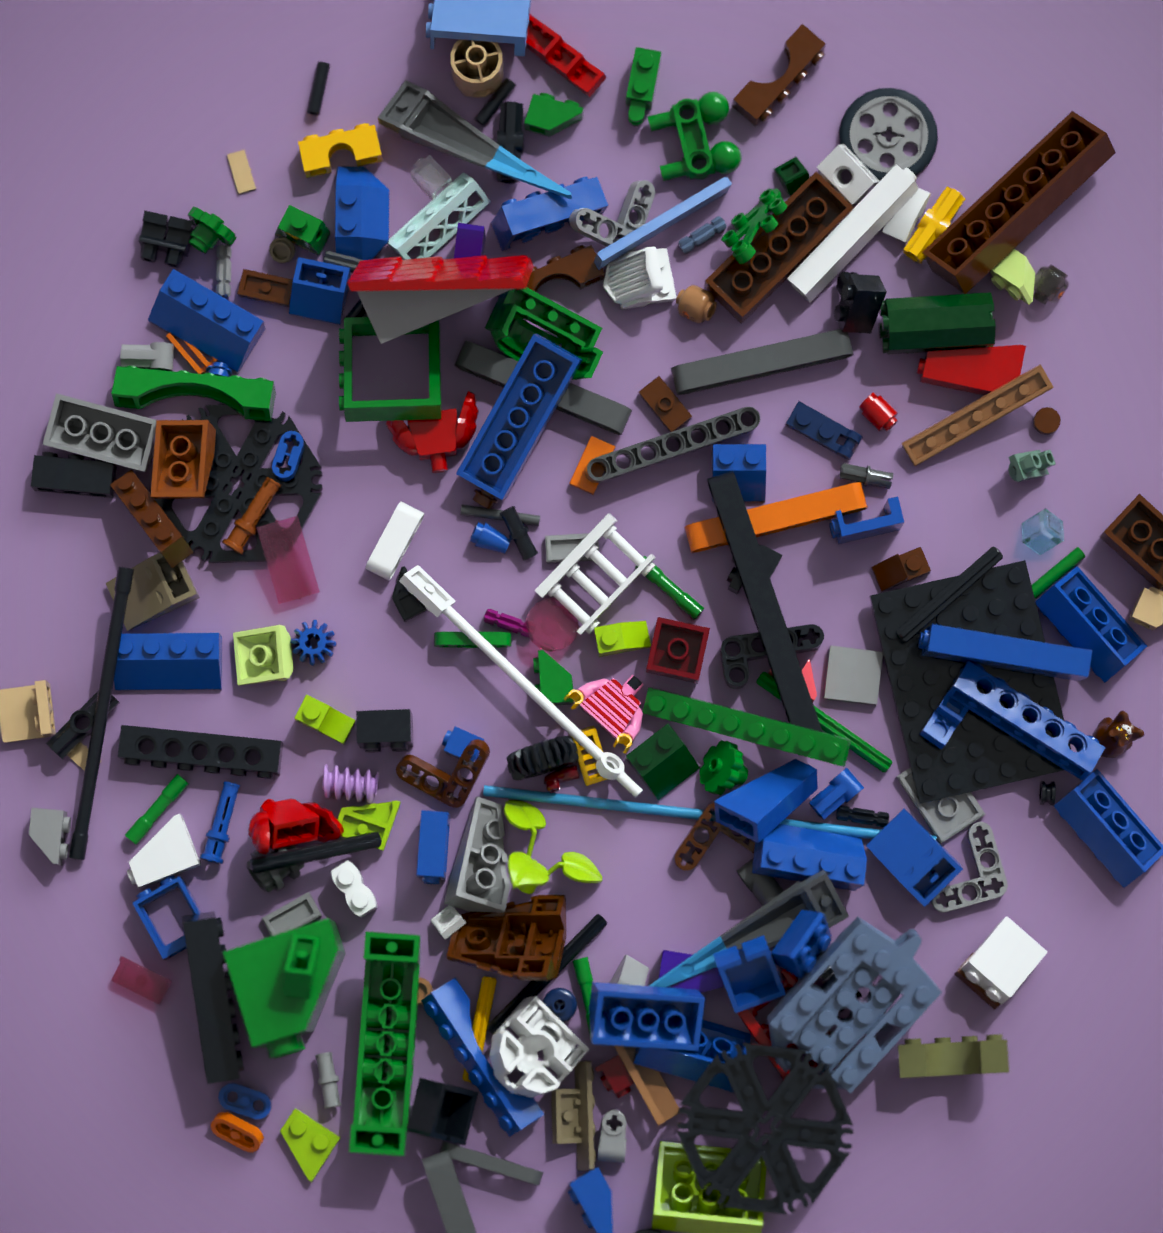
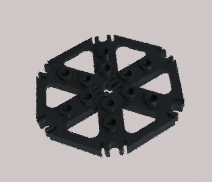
M205 405L209 410V416H207L204 409L198 408L201 414L200 420H209L216 429L215 452L212 463L214 470L210 471L204 498H213L198 527L193 531H188L183 527L172 508V503L175 499L195 498H154L188 545L194 542L190 546L194 553L198 548L204 549V554L201 557L203 561L209 558L210 552L213 554L208 563L270 561L266 555L268 550L272 558H278L274 552L275 547L281 545L288 552L289 546L284 541L285 539H288L292 547H294L322 496V492H311L312 490L320 491L323 489L321 484L315 485L312 483V479L315 476H322V471H310L313 468H321L320 464L303 439V461L298 466L294 478L290 481H280L274 476L272 468H262L280 435L288 431L300 433L290 416H288L287 421L283 425L281 424L286 418V413L283 411L278 418H272L271 421L254 420V426L236 456L219 429L218 420L222 416L240 414L227 405ZM190 415L186 416L187 420H192ZM292 438V441L295 444V446H298V444L296 443V439ZM289 467L279 468L281 474H284L286 470H291ZM242 475L244 487H238L233 492L234 485L231 480H237ZM266 477L273 479L281 485L274 496L301 495L303 497V505L290 527H281L267 507L255 527L257 545L254 549L244 550L243 555L234 550L226 551L221 548L220 543L237 512L240 511L243 516Z
M742 1042L746 1048V1054H742L741 1046L736 1044L737 1055L735 1057H729L726 1050H722V1057L726 1061L723 1063L717 1053L682 1100L680 1105L690 1106L691 1109L679 1108L678 1113L686 1114L688 1121L686 1123L677 1122V1127L679 1129L688 1128V1131L681 1132L677 1130V1134L701 1189L703 1190L704 1186L711 1182V1185L706 1189V1195L709 1196L711 1191L715 1189L721 1192V1196L717 1200L718 1204L723 1203L726 1196H730L724 1207L787 1215L784 1203H787L789 1211L794 1213L793 1201L801 1200L806 1208L808 1207V1201L804 1195L808 1194L813 1204L848 1157L850 1151L844 1152L839 1150V1148L850 1149L852 1147L851 1143H845L841 1138L844 1134H853V1129L849 1127L842 1128L841 1126H853L828 1066L822 1074L819 1075L818 1073L824 1067L823 1061L817 1067H811L809 1060L813 1056L812 1053L806 1054L804 1061L800 1060L802 1054L806 1051L804 1049ZM758 1056L783 1058L791 1063V1070L769 1100L753 1067V1061ZM723 1073L727 1075L742 1111L706 1107L701 1104L700 1095L716 1074ZM815 1085H821L826 1089L835 1110V1117L831 1121L791 1117ZM765 1111H768L765 1117L763 1118L762 1115L765 1113ZM773 1116L774 1118L770 1125L772 1132L770 1134L765 1132L756 1140L760 1131L758 1124L760 1122L762 1124H765L767 1121L769 1122ZM698 1135L738 1139L719 1167L713 1171L707 1170L704 1167L695 1146V1138ZM788 1146L827 1150L830 1154V1160L813 1182L808 1183L801 1178ZM761 1157L777 1190L776 1196L771 1200L744 1197L739 1193L738 1189Z

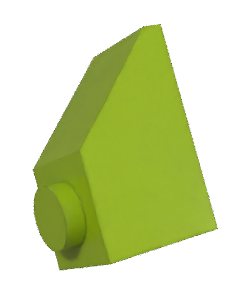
M646 621L620 622L594 627L599 657L651 647Z

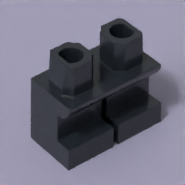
M144 211L143 228L139 237L141 259L155 263L158 251L167 252L165 265L179 268L183 257H188L191 247L189 243L191 239L190 234L196 227L194 222L170 216L169 219L168 215Z

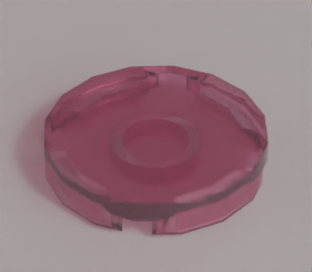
M556 598L544 599L536 603L528 612L525 622L531 641L540 649L549 652L568 647L577 637V630L579 629L578 620Z

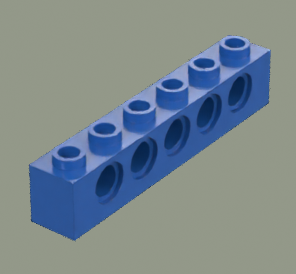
M968 661L960 670L946 694L1082 781L1091 774L1106 748L1095 737L1085 735L1077 730L1076 726L1071 722L1063 721L1055 716L1049 708L1039 706L1031 701L1027 694L1017 692L1009 687L1008 683L1003 679L993 677L979 664ZM977 686L982 687L986 694L980 693ZM999 700L1006 702L1009 709L1004 708ZM1022 715L1028 716L1031 723L1026 722ZM1045 729L1050 730L1053 733L1054 738L1048 736ZM1068 744L1074 745L1077 752L1072 751Z

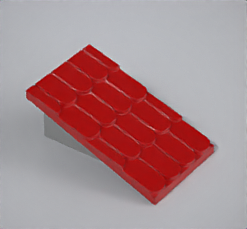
M486 255L444 260L442 257L402 260L401 257L360 261L347 284L350 291H357L376 335L382 344L509 290L526 289L534 265L531 258H528L526 255L490 259Z

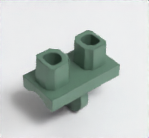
M1035 450L1008 457L1011 462L1008 468L1009 475L1017 482L1049 475L1047 468L1056 465L1050 450L1043 452Z

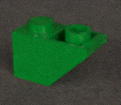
M547 93L533 94L524 122V128L527 131L550 137L581 121L583 118V108L580 107V104L571 100H565V102L554 100L555 97Z
M539 650L538 657L533 658L534 674H540V684H535V687L555 706L574 704L572 698L564 700V697L573 690L572 675L544 650Z

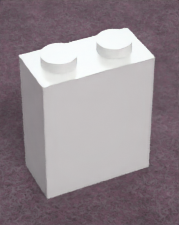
M1006 916L997 924L963 965L961 970L965 972L968 980L980 985L991 1000L1002 1005L1014 994L1046 955L1047 951Z

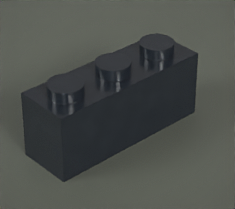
M42 452V456L34 455L31 487L34 491L113 498L114 490L110 484L116 479L117 467L113 463L94 459V461L84 460V456L70 454L68 458H59L56 453Z

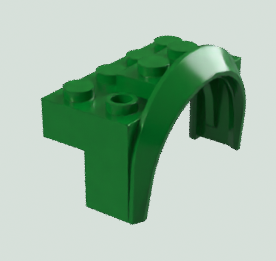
M527 287L526 289H512L500 294L485 326V329L491 332L499 350L516 361H519L533 334H539L558 346L561 343V348L583 359L572 380L592 378L603 354V351L594 347L602 327ZM523 319H526V320H528V321H530V322H532V323L538 325L539 327H541V328H543V329H545V330H547V331L553 333V334L556 335L557 337H555V336H553V335H551V334H548V333H546V332H544V331L538 329L537 327L531 325L530 323L526 322V321L523 320Z

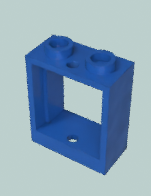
M421 810L417 876L422 879L424 884L439 885L440 880H446L450 829L449 812Z
M174 875L159 882L161 887L151 891L148 888L136 895L138 900L132 902L164 960L187 949L185 935L165 945L144 906L179 887L192 913H202L183 878L180 876L175 878Z

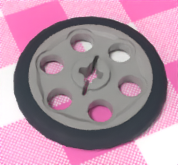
M878 88L866 92L847 108L841 120L839 140L840 145L844 144L881 181L896 164L903 170L908 168L915 176L920 174L931 162L936 152L938 133L933 114L917 96L905 90ZM887 104H892L897 108V114L893 117H888L883 113V107ZM864 115H869L873 118L874 125L870 128H864L860 125L859 119ZM907 119H916L919 123V128L916 131L907 130L904 125ZM886 130H891V134L896 135V137H892L891 142L886 141V137L881 136V134L886 133ZM864 140L869 141L873 147L872 151L866 154L858 149V144ZM906 144H914L918 149V153L915 156L909 157L904 154L903 147ZM881 156H892L894 165L890 168L883 167L879 160Z

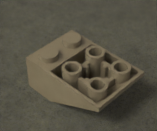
M158 553L132 567L134 574L131 591L128 595L124 625L126 630L130 631L200 598L183 561L171 568L162 554ZM116 577L105 583L113 601Z

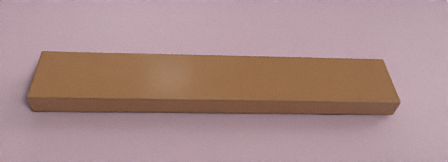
M1039 364L901 444L915 467L1054 387L1043 367Z

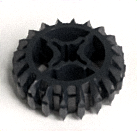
M570 736L549 739L512 752L506 758L507 767L513 780L521 781L534 778L575 763L579 759L578 749L573 738Z

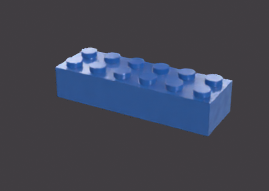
M533 334L456 474L497 498L505 499L583 359L539 334Z

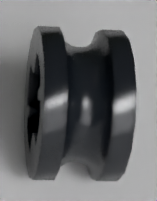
M1041 781L1039 789L1040 805H1044L1045 802L1054 805L1056 796L1055 781H1051L1050 784Z

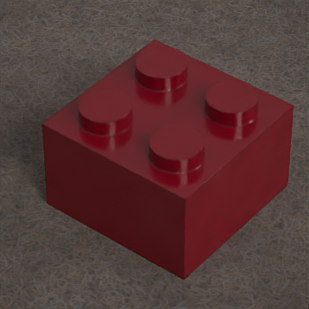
M658 617L646 673L698 684L710 628Z

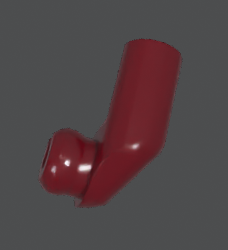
M577 765L561 768L546 775L544 778L546 790L548 792H556L560 789L559 783L579 779Z

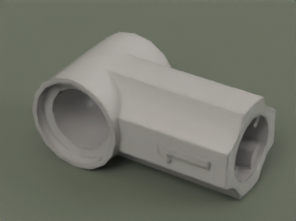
M153 342L150 345L122 344L120 354L121 367L131 365L141 369L160 368L165 371H173L174 345L166 342Z

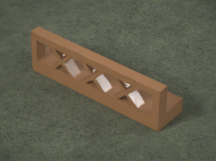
M614 1045L657 1125L659 1126L679 1114V1107L660 1072L633 1064L636 1047Z

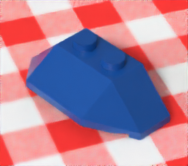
M338 166L335 205V247L338 254L362 260H372L389 242L390 190L364 166Z

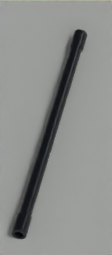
M118 566L114 588L115 596L78 814L69 857L73 859L85 860L89 837L88 829L125 612L134 569Z

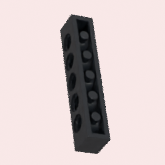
M121 725L118 757L124 759V764L140 766V761L151 762V767L167 768V764H175L178 770L193 771L195 766L204 767V772L219 774L220 769L231 770L230 775L246 776L247 772H255L258 778L273 779V774L280 775L283 742ZM147 740L153 741V751L149 754H143L141 752L142 743ZM172 743H178L181 747L180 753L175 757H170L167 753V749ZM198 746H205L207 748L206 757L201 760L195 759L194 750ZM226 748L232 749L234 751L233 759L229 762H222L220 759L221 752ZM252 751H258L261 755L260 761L255 765L247 763V755Z

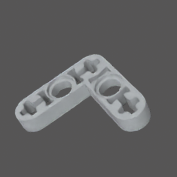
M646 180L633 182L628 189L617 222L591 209L580 208L575 209L571 213L569 219L570 226L574 231L607 247L619 240L615 239L616 236L624 237L645 224L655 196L654 186ZM639 188H642V192L645 193L644 197H641V193L638 192ZM632 209L638 214L635 224H632L629 220V213ZM580 216H583V219L589 223L593 222V224L582 225V221L579 220ZM603 223L607 225L609 230L605 238L599 233V228Z
M977 822L971 825L967 833L979 878L945 887L940 893H943L944 896L954 895L952 889L956 888L957 898L961 904L956 905L955 899L947 902V907L943 908L942 904H937L936 899L940 898V894H938L931 900V904L936 911L941 913L996 899L1003 896L1007 891V880L993 831L987 823ZM976 827H980L981 831L986 830L987 835L983 837L985 845L990 842L992 848H984L977 852L976 846L980 847L981 843L979 838L973 837V833L977 831ZM988 852L994 856L995 863L992 867L986 868L981 865L980 857L983 853ZM993 878H995L996 882L1002 883V887L998 889L999 893L995 894L994 890H988L984 892L987 897L982 898V890L977 882L982 881V887L990 885ZM967 885L973 886L977 892L976 898L972 901L965 900L962 896V889Z

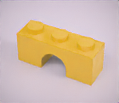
M368 123L356 125L353 130L348 131L343 129L332 130L326 136L309 135L304 137L303 141H298L306 178L332 173L330 159L338 150H348L353 153L357 166L383 161L375 125L370 126Z

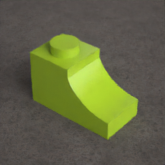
M307 694L294 718L297 722L341 744H345L356 723L355 719Z

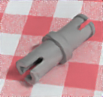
M332 1052L317 1054L315 1058L320 1077L317 1081L318 1085H321L324 1109L341 1106L337 1087L339 1077L335 1076Z

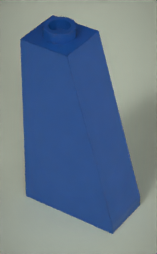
M794 759L718 798L714 802L716 822L759 843L818 789L817 769Z

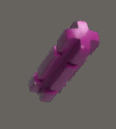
M487 609L484 615V622L487 624H497L499 628L516 634L520 632L522 636L531 638L534 634L535 625L527 621L524 623L521 619L504 613L498 614V611L493 609Z

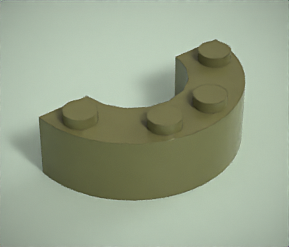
M1003 1034L986 1035V1041H978V1036H962V1042H951V1037L934 1038L935 1043L921 1044V1038L905 1039V1045H898L900 1078L1009 1073L1007 1039L1003 1040Z

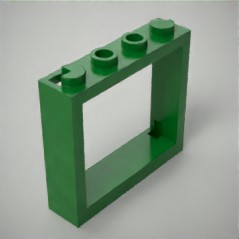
M369 317L344 318V328H339V342L344 344V351H339L340 367L344 366V373H339V388L344 389V396H339V411H344L346 422L441 419L439 320L404 334H429V399L353 401V336H376V332Z

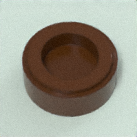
M1050 407L1041 408L1033 418L1034 428L1043 435L1054 433L1061 422L1059 413Z

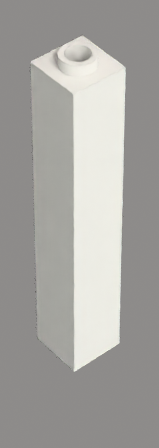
M896 164L787 278L790 285L811 303L919 190L915 181L917 179L915 174L908 168L901 169Z

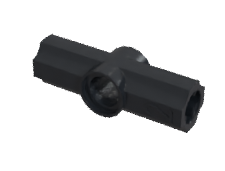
M507 101L501 103L500 130H497V144L521 160L524 145V131H522L523 104ZM497 173V182L504 184L520 183L519 180Z
M98 691L80 710L75 711L71 715L70 720L46 743L62 760L87 736L91 735ZM111 695L108 714L119 704V701L113 695ZM81 717H87L90 720L89 726L82 730L76 728L77 720Z

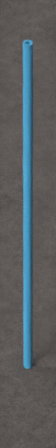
M484 785L483 796L695 820L703 812L702 809ZM710 810L712 817L709 821L714 822L716 819L715 811ZM784 819L780 823L865 839H873L881 831V829Z

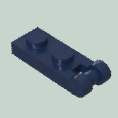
M798 401L785 424L847 460L851 459L854 454L852 450L863 438L859 433L846 428ZM839 436L847 439L843 446L836 443Z

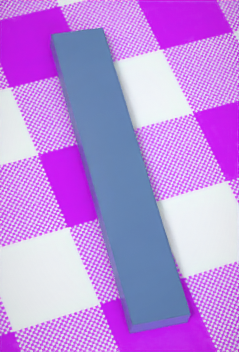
M723 177L597 252L594 264L599 270L723 196L729 191L732 183L728 177Z

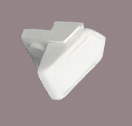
M654 246L627 252L607 265L603 288L615 303L620 304L621 309L645 307L652 303L671 302L677 298L667 248L656 249Z

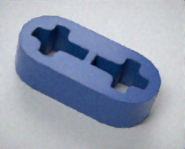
M288 431L282 435L272 462L273 474L280 481L286 482L294 478L304 451L303 438L296 431ZM293 438L296 439L298 446H293L290 454L288 453L289 448L286 442H291ZM285 459H289L288 467L291 470H286L284 474H281L278 466H283Z

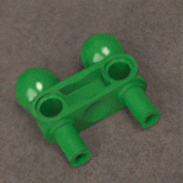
M707 92L699 100L682 99L677 104L672 105L670 111L648 116L651 132L672 126L678 129L684 153L682 161L660 166L663 181L687 176L690 180H703L711 174H715V171L721 174H730L740 166L742 155L739 147L729 141H721L710 150L703 122L718 124L727 117L729 102L724 95L718 92ZM690 109L695 112L694 116L690 119L680 117L684 110ZM698 159H703L707 162L706 166L702 169L694 168L693 163Z

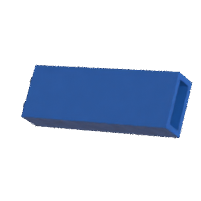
M935 624L930 625L924 632L920 633L918 648L922 649V656L964 663L970 661L971 663L1074 681H1081L1089 677L1092 650Z

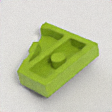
M396 800L362 806L342 807L338 817V821L344 829L342 837L348 838L377 831L381 836L382 844L376 849L384 851L401 802Z
M297 1108L293 1110L280 1130L304 1174L311 1182L341 1138Z

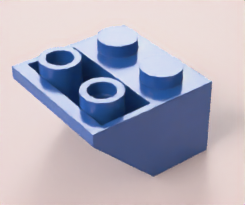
M298 257L292 282L289 315L341 325L349 290L347 282L352 275L350 268Z
M801 910L772 950L771 955L774 963L800 979L803 978L806 972H811L816 964L817 956L821 951H825L829 947L832 940L825 915L821 912Z

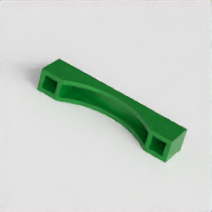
M129 365L126 367L117 366L112 388V398L115 407L142 409L154 402L170 397L200 396L226 404L245 419L271 421L276 391L274 381H269L265 378L248 379L237 375L226 377L217 376L213 373L194 374L184 370L173 372L160 368L141 369Z

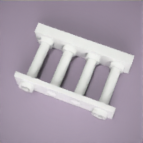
M610 513L599 522L534 590L542 598L546 597L547 594L550 597L554 596L583 624L577 630L580 635L585 631L590 634L594 627L600 624L597 619L640 574L645 577L655 567L652 561L656 557L653 554L644 559L615 531L617 528L614 524L618 520ZM602 537L613 542L638 567L628 578L597 550L599 547L595 544ZM584 556L587 559L591 558L620 586L609 598L579 570L580 566L577 563ZM565 576L568 578L572 577L601 605L591 617L561 589L562 586L559 582Z

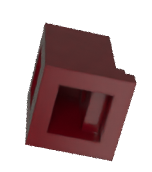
M619 1055L595 1068L597 1073L603 1071L604 1076L600 1077L608 1092L613 1089L618 1099L632 1091L630 1086L634 1082Z

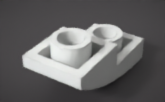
M919 188L885 224L882 232L908 242L917 219L922 218L931 193Z

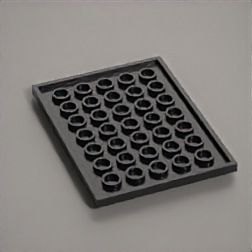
M1025 560L991 568L908 642L901 640L896 631L958 576L869 596L919 804L1064 771L1063 768L971 710L967 711L942 750L919 735L950 689L960 670L966 664L964 662L922 656V649L918 648L920 633L924 632L930 625L935 624L1045 643ZM981 665L987 673L995 678L1003 679L1008 683L1009 687L1017 692L1027 694L1031 701L1039 706L1049 708L1055 716L1064 721L1054 677ZM977 686L980 693L986 694L982 687ZM999 700L1004 708L1009 709L1006 702ZM1022 715L1026 722L1031 723L1028 716ZM1045 729L1047 735L1054 738L1053 733Z

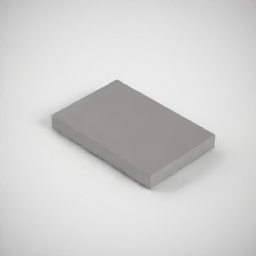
M911 768L896 776L933 834L937 836L940 844L985 815L971 792L919 804Z

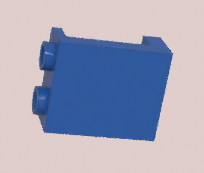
M898 496L887 499L883 507L885 516L845 524L841 510L835 511L831 523H829L832 539L837 538L838 544L899 531L904 524V518Z

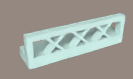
M463 172L389 239L388 245L403 260L411 259L407 253L414 246H421L420 255L417 258L430 257L457 233L458 223L467 224L491 201L477 182ZM476 192L481 200L474 206H467L468 197ZM453 211H460L459 220L454 224H447L449 214ZM434 228L440 229L439 238L435 241H428L429 233Z

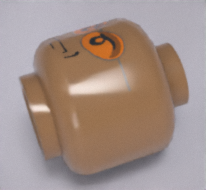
M691 285L686 290L682 289L676 298L679 314L698 324L705 320H710L717 307L714 295L696 285Z

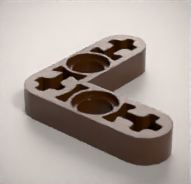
M480 739L470 741L464 749L452 775L414 755L404 756L396 766V773L406 783L450 807L459 808L468 799L490 755V748L487 743ZM478 749L480 751L478 758L475 762L470 761L474 750ZM408 764L412 766L411 772L407 771ZM460 769H469L473 778L466 779L462 777ZM423 771L424 774L421 778H418L420 772ZM434 776L437 778L439 786L433 787L429 785L426 777ZM458 785L462 786L458 794L459 797L455 798L453 796L454 790Z
M715 801L705 807L676 850L675 863L682 870H691L696 867L720 831L752 853H754L755 841L749 839L748 843L744 842L747 837L734 835L730 828L716 822V819L712 823L713 826L717 827L714 831L709 825L701 823L704 818L707 822L711 819L712 813L710 809H715ZM704 828L709 832V839L706 842L699 843L694 839V833L697 829ZM688 841L695 847L702 849L699 853L696 849L691 855L692 863L688 861L685 864L681 863L682 857L680 854L688 853L691 848L690 845H686Z

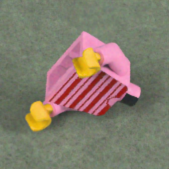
M631 675L623 685L614 678L610 681L605 678L586 683L577 690H571L564 697V700L567 698L574 700L575 704L571 707L572 710L580 705V708L615 739L613 747L621 743L625 746L623 753L626 754L633 740L640 732L643 712L640 709L641 702L634 697L644 686L638 678Z

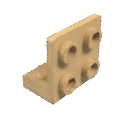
M41 680L35 681V685L0 690V726L4 743L53 737L56 734L49 682Z

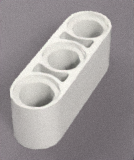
M401 501L373 550L365 569L390 581L415 536L425 513Z

